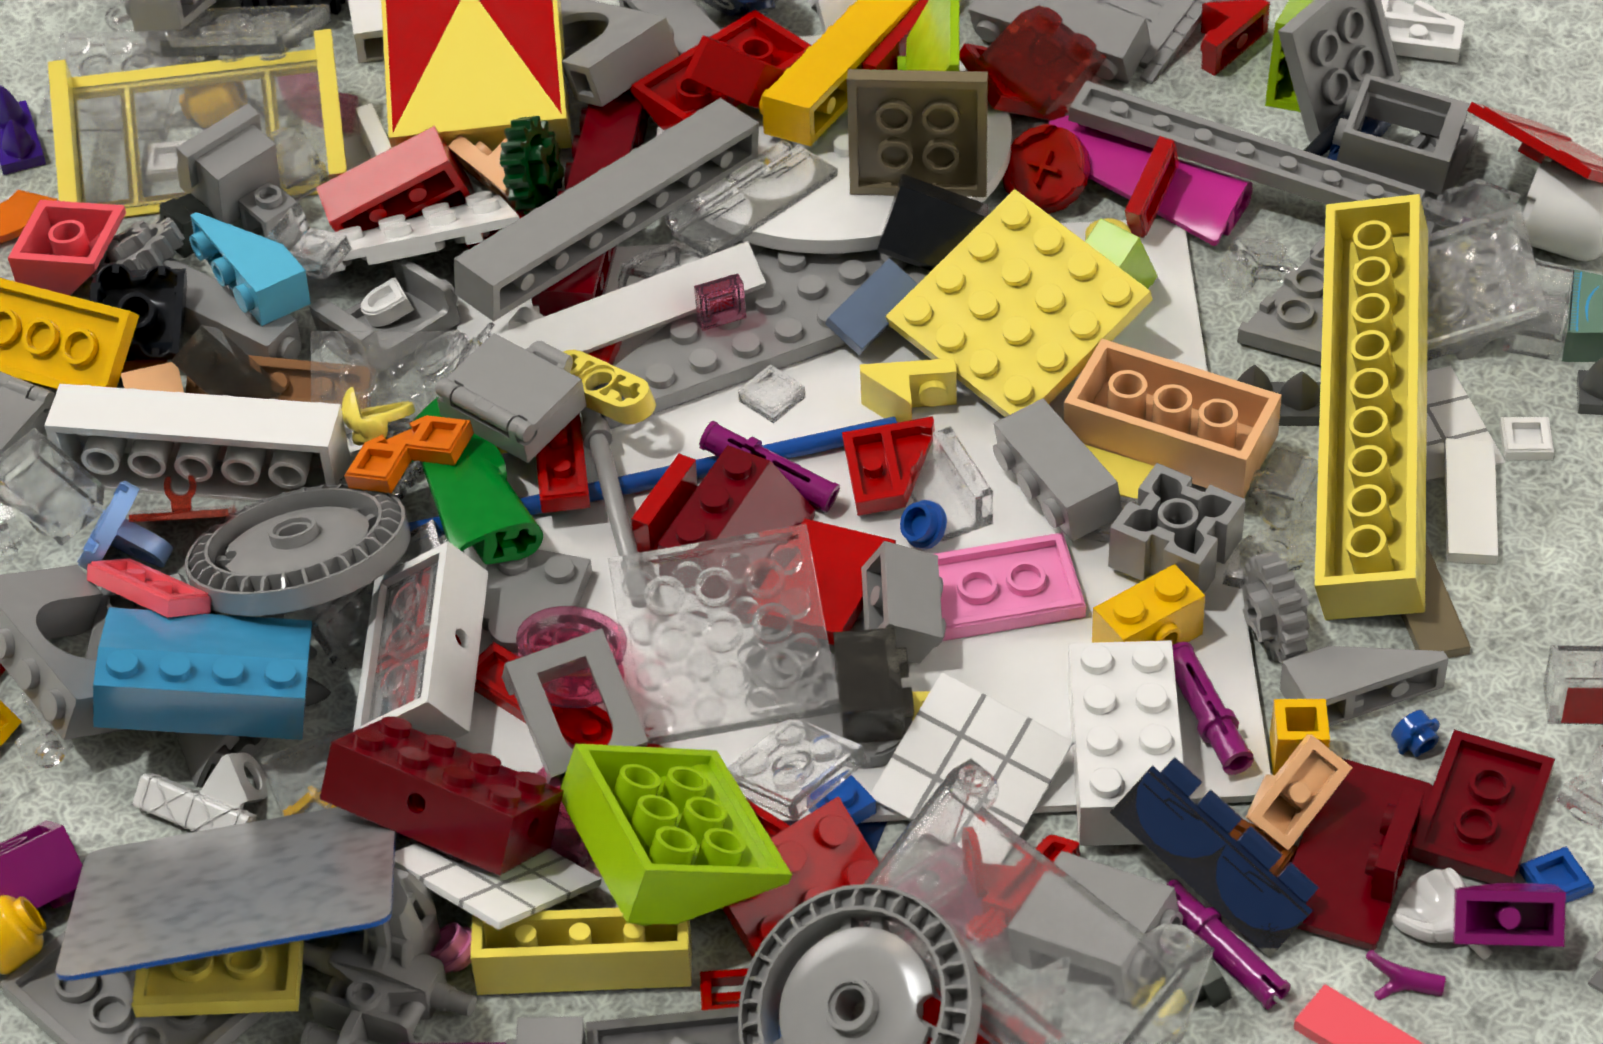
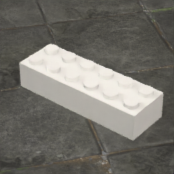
M59 384L44 425L61 487L115 491L119 483L125 480L140 488L138 493L259 502L263 498L267 499L282 494L281 492L284 491L287 493L299 490L302 487L310 488L323 484H347L344 475L352 464L341 404Z

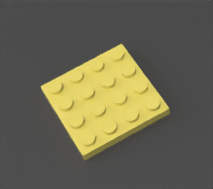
M1014 189L885 317L891 328L932 360L955 358L957 380L1004 417H1007L1042 398L1050 404L1083 371L1100 340L1113 341L1153 299L1148 288Z

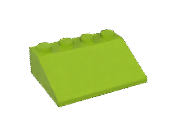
M959 0L928 1L907 37L906 56H898L897 70L959 71Z
M575 744L560 788L564 790L561 802L627 923H635L641 926L679 924L790 882L792 873L717 750Z

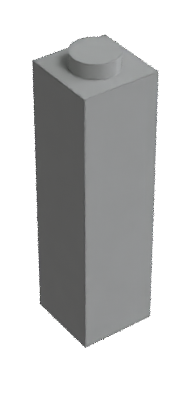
M168 258L163 262V266H169L172 269L186 268L187 295L184 332L226 353L297 360L302 348L297 318L285 315L261 326L249 311L244 313L240 309L233 291L228 285L221 286L216 279L173 258Z

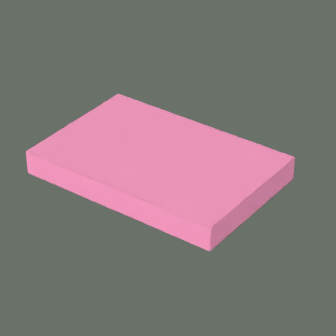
M1063 532L935 553V555H938L939 577L943 580L941 613L942 618L946 622V631L942 641L1086 617V604Z

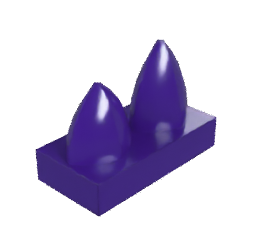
M0 85V167L3 175L45 165V157L27 101L17 102L14 96L5 87Z

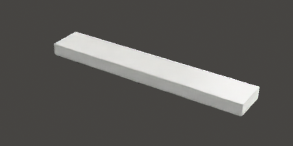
M746 241L497 335L524 349L529 348L536 341H543L562 352L566 350H579L588 354L699 312L696 291L699 286L735 277L737 294L740 297L764 288L766 281L750 244ZM732 278V279H728V280H725V281H722V282H718V283H715V284H711V285H708V286H704V287L699 288V298H700V309H701V311L703 310V306H702V296H701V290H702V289L707 288V287H711V286H714V285H717V284H721V283H724V282L732 281L733 299H734V298H736V297H735L734 279H733V278ZM730 284L723 292L730 288ZM718 286V295H716V288H715V287H713V290L715 291V293H713V292L711 291V289H707V290H706V291H708V292H710V293L716 295V296H715V299H719V298H720V295H719V293L721 292V291H719L720 286ZM703 292V293H704V296H711V298L714 297V296H712V295H709V294ZM724 296L721 297L727 301L731 300V298H724Z

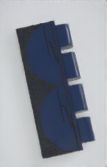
M1176 757L1161 772L1152 765L1109 813L1257 948L1271 958L1313 911L1305 903L1319 887L1292 862L1277 877L1274 876L1269 870L1283 854L1251 825L1237 840L1231 837L1229 833L1242 820V817L1211 789L1197 804L1189 799L1192 793L1201 785L1202 781Z

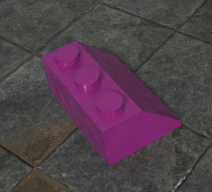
M46 820L0 843V895H9L15 899L24 896L36 909L47 903H50L52 909L74 900L83 865L64 825Z

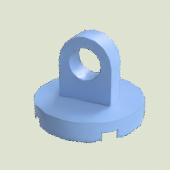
M125 480L119 483L113 493V499L101 514L83 548V553L77 560L78 566L87 570L88 563L102 561L110 545L136 559L161 568L165 566L173 551L171 544L157 534L125 518L140 488Z

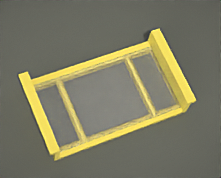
M315 30V49L79 77L71 76L66 60L48 61L59 201L124 205L126 209L124 218L160 214V204L173 198L177 199L187 195L179 185L176 147L248 103L260 113L261 131L276 144L280 188L292 198L318 195L316 187L347 171L332 30Z

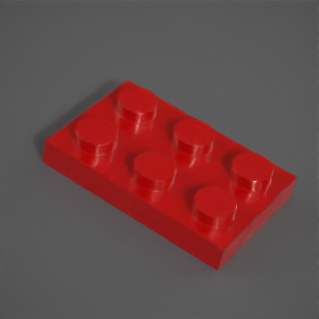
M838 796L770 838L792 873L788 884L725 906L722 909L753 958L762 941L776 924L798 905L814 896L848 885L874 884L888 887L894 886Z

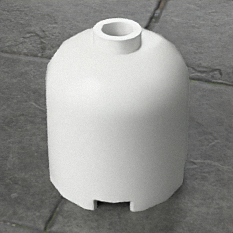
M1545 156L1542 164H1539L1527 195L1529 199L1522 216L1518 219L1512 240L1575 260L1590 261L1597 259L1603 254V183L1586 179Z

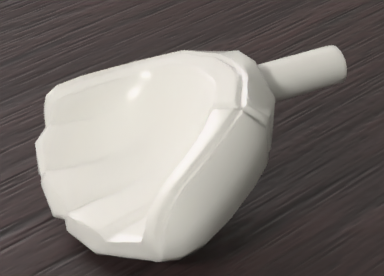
M1452 868L1444 870L1434 869L1414 880L1400 898L1396 913L1392 918L1394 926L1406 935L1424 942H1452L1454 888L1466 887L1459 874ZM1468 944L1484 961L1493 953L1487 945Z

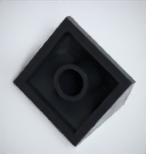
M902 173L876 251L932 271L988 216V204Z

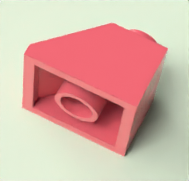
M40 200L8 256L15 282L71 296L96 271L126 214L125 206Z

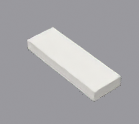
M1446 438L1444 445L1447 562L1497 564L1498 529L1495 443L1488 440Z

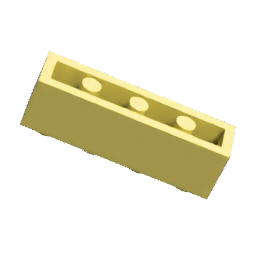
M619 908L546 910L498 930L472 915L470 959L477 995L692 987L690 920L679 924L641 926L635 923H627Z

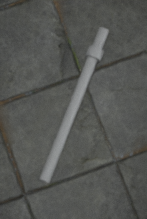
M585 407L581 411L583 424L581 425L582 438L585 447L591 450L632 607L636 610H643L651 605V598L609 446L612 442L608 421L602 418L600 413Z

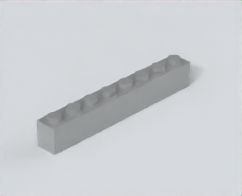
M722 98L696 111L690 117L666 129L660 135L633 149L627 155L600 169L597 173L574 187L568 188L559 196L539 208H535L529 214L506 228L500 229L491 237L454 258L455 295L494 322L755 160L758 154L759 122Z

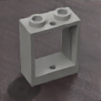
M1365 74L1360 90L1351 89L1344 110V115L1349 116V119L1340 118L1332 144L1340 146L1337 161L1441 194L1462 136L1468 114L1467 109L1470 103ZM1365 117H1371L1439 137L1434 153L1360 132Z

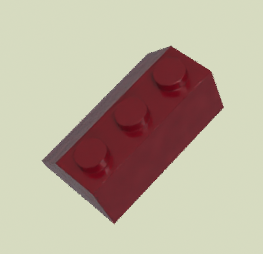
M727 445L657 544L660 583L747 616L749 606L804 518L813 520L815 509L770 460Z

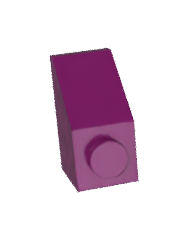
M1494 883L1454 888L1453 943L1564 947L1566 892L1555 884Z

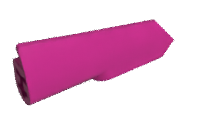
M1069 115L1049 121V124L1066 128L1080 138L1089 153L1091 165L1089 179L1130 200L1154 148L1069 121ZM1178 158L1179 167L1157 215L1210 245L1216 246L1219 244L1222 234L1229 236L1249 205L1253 184L1251 181Z

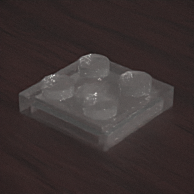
M791 716L786 721L780 723L750 750L740 755L727 768L746 799L796 821L864 765L867 759L862 745Z

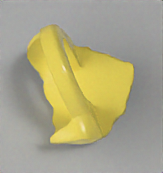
M350 387L346 391L342 400L344 424L352 430L353 443L359 446L380 435H383L386 439L389 422L407 417L416 411L414 404L409 401L361 409L354 387Z

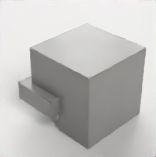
M249 103L176 147L178 159L176 164L180 188L187 194L191 193L212 212V217L227 224L233 223L241 218L238 204L239 199L267 182L280 187L276 144L261 131L260 113Z

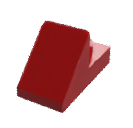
M1237 0L1204 3L1202 5L1200 30L1201 33L1205 34L1200 47L1202 52L1201 69L1216 76L1268 32L1270 2L1266 0Z

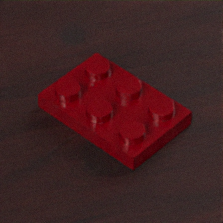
M1454 729L1410 845L1408 859L1441 869L1452 868L1458 874L1491 884L1514 883L1553 773L1555 758Z

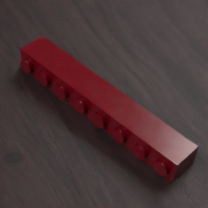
M631 88L603 107L587 103L588 107H582L580 113L581 135H574L572 143L573 163L567 162L565 166V191L627 155L633 149L643 145L650 114L632 94ZM559 191L557 196L562 194L564 191ZM617 245L532 297V305L538 306L540 314L545 317L604 295Z

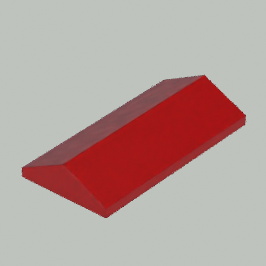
M757 10L751 11L710 36V38L727 43L753 58L778 66L783 70L791 67L805 53L806 49L812 46ZM698 44L631 85L632 94L662 130L675 126L719 98H722L734 107L742 103L684 76Z

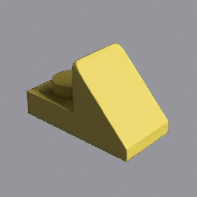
M955 358L860 364L861 404L883 418L895 416L897 423L912 420V408L957 405Z

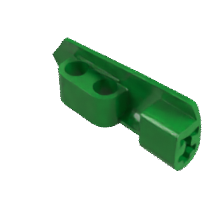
M438 397L426 406L414 420L426 415L443 417L440 415L437 402ZM473 434L455 465L421 462L447 541L460 551H464L472 546L482 562L489 565L529 557L541 546L543 531L508 483L504 458L494 444Z

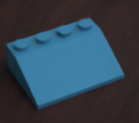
M109 607L98 646L93 681V727L303 740L312 621L218 614H198L167 618L152 610Z

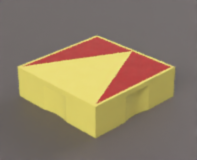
M381 0L388 138L391 148L435 126L448 146L459 135H462L473 145L481 141L493 152L506 139L504 131L505 128H511V120L531 116H540L541 121H548V132H555V140L559 144L558 147L560 149L572 148L569 99L562 65L565 50L560 0Z

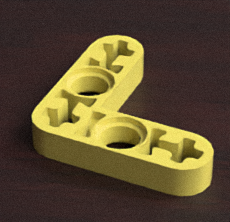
M563 351L573 358L570 373L582 379L587 408L623 424H636L644 421L655 411V399L648 382L582 351ZM609 383L603 388H600L598 390H592L598 385ZM497 447L501 454L508 453L507 451Z

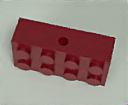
M387 716L331 742L319 800L500 876L551 848L564 790L547 784V780L537 773L515 771L501 765V760L493 755L471 753L457 747L456 742L449 737L427 735L413 729L412 724L405 719Z

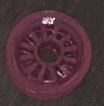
M576 606L551 607L530 615L521 623L516 635L519 653L515 660L602 628L624 681L622 661L627 654L628 641L623 629L614 620L600 612ZM589 667L542 684L549 704L552 706L586 708L603 703Z

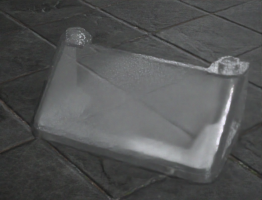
M969 759L954 768L941 782L863 884L894 887L916 896L945 916L961 934L973 956L980 979L982 1008L978 1033L991 1044H1178L1181 1042L1210 964L1214 948L1190 929L1178 924L1161 925L1144 935L987 811L996 802L999 792L997 780L973 759ZM871 921L860 922L859 927H871ZM890 922V933L909 943L923 958L934 983L936 994L934 997L941 1002L939 973L926 943L913 929L899 923Z

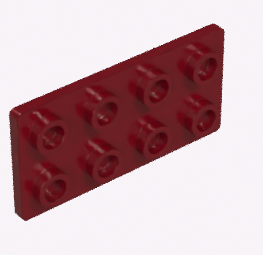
M1343 759L1352 769L1304 830L1292 862L1319 887L1305 903L1313 911L1297 929L1368 950H1375L1409 858L1410 845L1433 786L1429 782Z

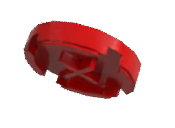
M1042 124L1029 128L1011 144L1010 162L1003 177L1004 188L1008 194L1014 189L1047 214L1064 210L1078 199L1088 183L1091 169L1088 150L1080 138L1066 128L1051 124Z

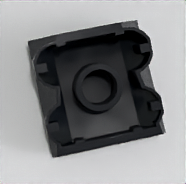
M108 264L102 267L91 282L90 301L128 310L139 315L126 360L180 359L183 348L187 295L186 268L172 269L169 266H154L144 270H129L123 264Z

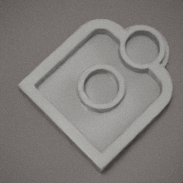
M537 549L529 557L520 560L487 565L485 570L488 571L482 629L489 631L492 640L510 652L525 650L534 640L547 642L562 637L571 626L592 574L591 559Z

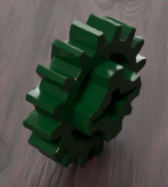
M540 116L521 117L511 120V128H505L504 131L507 142L501 143L500 165L504 168L505 173L503 184L509 190V200H516V210L518 212L524 211V215L529 214L535 208H539L557 197L558 193L556 190L563 186L564 167L559 159L561 150L555 140L556 134L554 131L548 132V121H541Z

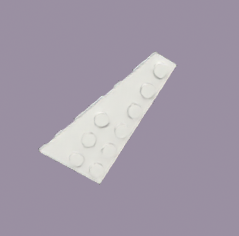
M483 191L467 196L465 198L466 203L449 208L448 203H438L422 209L423 215L405 219L403 214L383 218L378 221L379 227L362 231L360 226L345 228L335 232L336 239L318 243L316 238L301 240L291 244L292 251L289 252L306 270V276L308 275L307 269L316 267L318 272H328L329 274L345 270L346 266L353 262L352 259L361 258L362 260H367L368 265L436 252L445 248V240L454 239L457 244L466 243L470 245L480 243L485 240V237L490 235V231L506 228L520 218L500 195L493 196L492 191Z

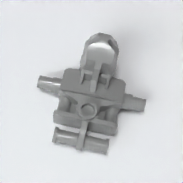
M394 868L392 917L386 923L365 929L364 935L358 933L347 935L337 949L331 947L322 948L304 943L302 964L317 968L319 972L330 975L332 979L325 992L313 991L309 1000L315 1022L310 1021L305 1026L301 1036V1044H372L368 1043V1040L380 1044H415L413 1031L419 1020H431L436 1009L443 1012L452 1011L467 1017L473 1014L477 1002L476 996L457 991L454 986L447 985L442 961L430 956L441 939L436 909L430 890L411 873ZM318 1024L340 1030L341 1032L338 1033L319 1027Z

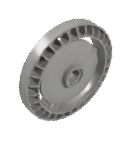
M323 484L310 488L302 487L299 490L287 493L284 491L281 492L282 494L267 499L263 498L261 501L249 506L246 505L215 523L200 535L190 547L185 558V571L191 586L207 592L211 596V609L214 611L245 616L292 613L309 607L314 608L329 601H335L337 598L353 593L385 574L407 551L411 540V531L405 507L400 499L392 493L348 488L347 484Z
M874 884L848 885L820 893L798 905L781 919L762 941L753 957L740 995L738 1010L740 1044H747L748 1033L752 1036L753 1043L751 1044H926L929 1037L933 1039L930 1044H975L979 1032L982 1002L980 979L973 956L961 934L946 917L912 894L894 887ZM863 921H871V927H859V924ZM890 922L899 923L913 929L926 943L935 960L940 977L942 996L937 1027L922 1020L923 1004L930 997L936 996L931 973L923 958L909 943L890 933ZM841 928V931H838V932H835V933H833V934H831V935H828V934H830V933H832V932H834V931H836V930H838V929ZM865 1000L863 1013L859 1018L852 1021L854 1007L860 1001ZM778 1017H779L780 1031H781V1036H782L780 1039H779V1029H778Z

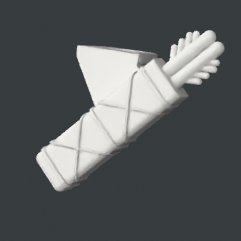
M245 752L229 753L221 757L200 792L197 789H191L169 780L168 777H162L160 774H143L137 786L133 806L139 808L140 811H146L147 814H153L173 822L176 826L190 829L191 832L255 822L257 815L244 810L243 806L246 803L259 802L267 797L266 777L258 762L250 754ZM244 766L251 772L255 780L256 789L248 781Z

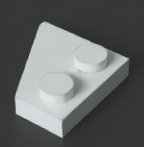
M1381 0L1395 55L1458 63L1465 21L1448 13L1438 12L1433 6L1417 0L1414 6L1402 0Z

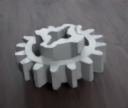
M170 217L163 221L160 218L156 219L149 226L144 220L138 221L113 237L96 271L91 276L94 279L102 267L108 264H123L129 270H144L154 266H163V262L176 254L174 250L183 246L182 240L185 237Z
M1268 552L1248 558L1249 563L1244 565L1247 576L1243 577L1245 584L1242 586L1245 608L1242 609L1247 626L1250 625L1256 633L1258 642H1264L1266 650L1271 651L1273 661L1282 663V661L1290 659L1294 655L1305 652L1308 649L1304 640L1309 638L1307 632L1310 627L1307 619L1308 597L1305 589H1301L1296 582L1294 573L1288 572L1286 561H1280L1277 552Z

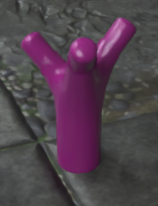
M1369 950L1366 953V959L1390 979L1387 984L1374 992L1376 999L1382 1000L1393 993L1404 990L1442 997L1446 976L1401 966L1384 959L1373 950Z

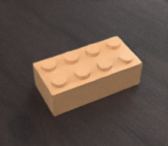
M1101 339L1064 401V422L1085 445L1153 466L1159 463L1192 477V484L1205 488L1212 485L1244 498L1278 436L1282 395Z

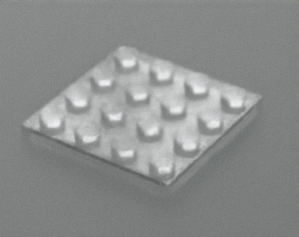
M806 524L608 558L628 693L649 741L647 745L675 742L841 712Z

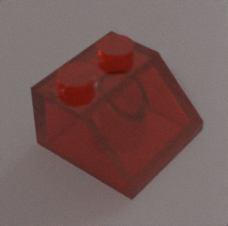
M1038 5L1021 12L980 55L976 63L996 77L998 81L1012 92L1020 96L1022 100L1041 115L1045 116L1072 103L1086 80L1090 82L1093 80L1107 57L1096 49L1097 46L1093 40L1081 33H1075L1062 23L1063 19L1056 11Z

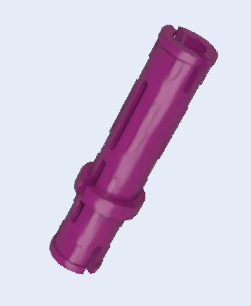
M711 421L705 428L699 442L701 450H706L719 457L726 446L729 445L770 460L810 504L820 508L825 513L833 506L840 490V484L833 483L799 464L762 447V441L755 437L746 439L719 425L716 421Z
M1179 642L1172 645L1175 681L1199 722L1197 726L1199 735L1204 742L1211 744L1226 774L1236 775L1246 771L1254 762V755L1248 749L1238 731L1239 721L1235 713L1231 709L1225 708L1210 678L1193 651L1192 644Z
M1177 879L1167 883L1168 886L1175 888L1178 909L1183 917L1181 929L1185 931V940L1188 941L1197 935L1208 954L1259 1000L1266 1010H1269L1277 1003L1272 999L1274 995L1280 1000L1287 996L1291 988L1290 983L1287 980H1283L1221 922L1222 915L1214 907L1206 908Z

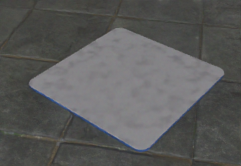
M335 807L96 850L88 854L83 862L56 967L57 978L64 981L80 980L380 926L392 917L396 832Z

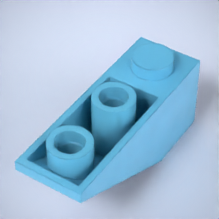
M198 212L190 215L194 234L189 236V240L195 255L200 261L207 260L218 283L221 286L228 285L233 291L240 309L244 313L249 311L261 326L311 304L306 270L283 244Z

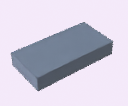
M889 258L827 318L825 324L860 355L889 327L885 316L918 283Z

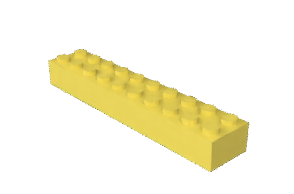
M1420 194L1326 204L1314 585L1325 620L1425 612L1428 227Z

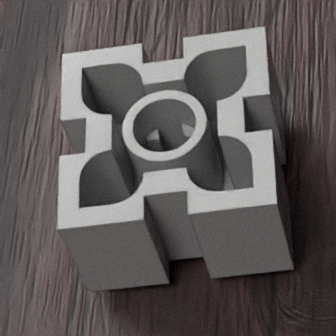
M1156 463L1138 488V504L1129 501L1110 527L1108 567L1144 581L1147 576L1155 575L1175 564L1205 593L1215 579L1216 562L1225 564L1242 540L1246 499L1212 485H1209L1205 492L1192 488V477Z

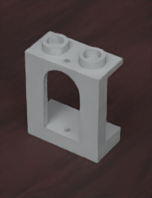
M602 628L507 662L504 666L502 679L509 696L515 694L546 771V783L554 787L562 785L573 748L568 746L562 736L542 687L543 683L589 667L612 724L613 733L607 745L646 747L649 742Z

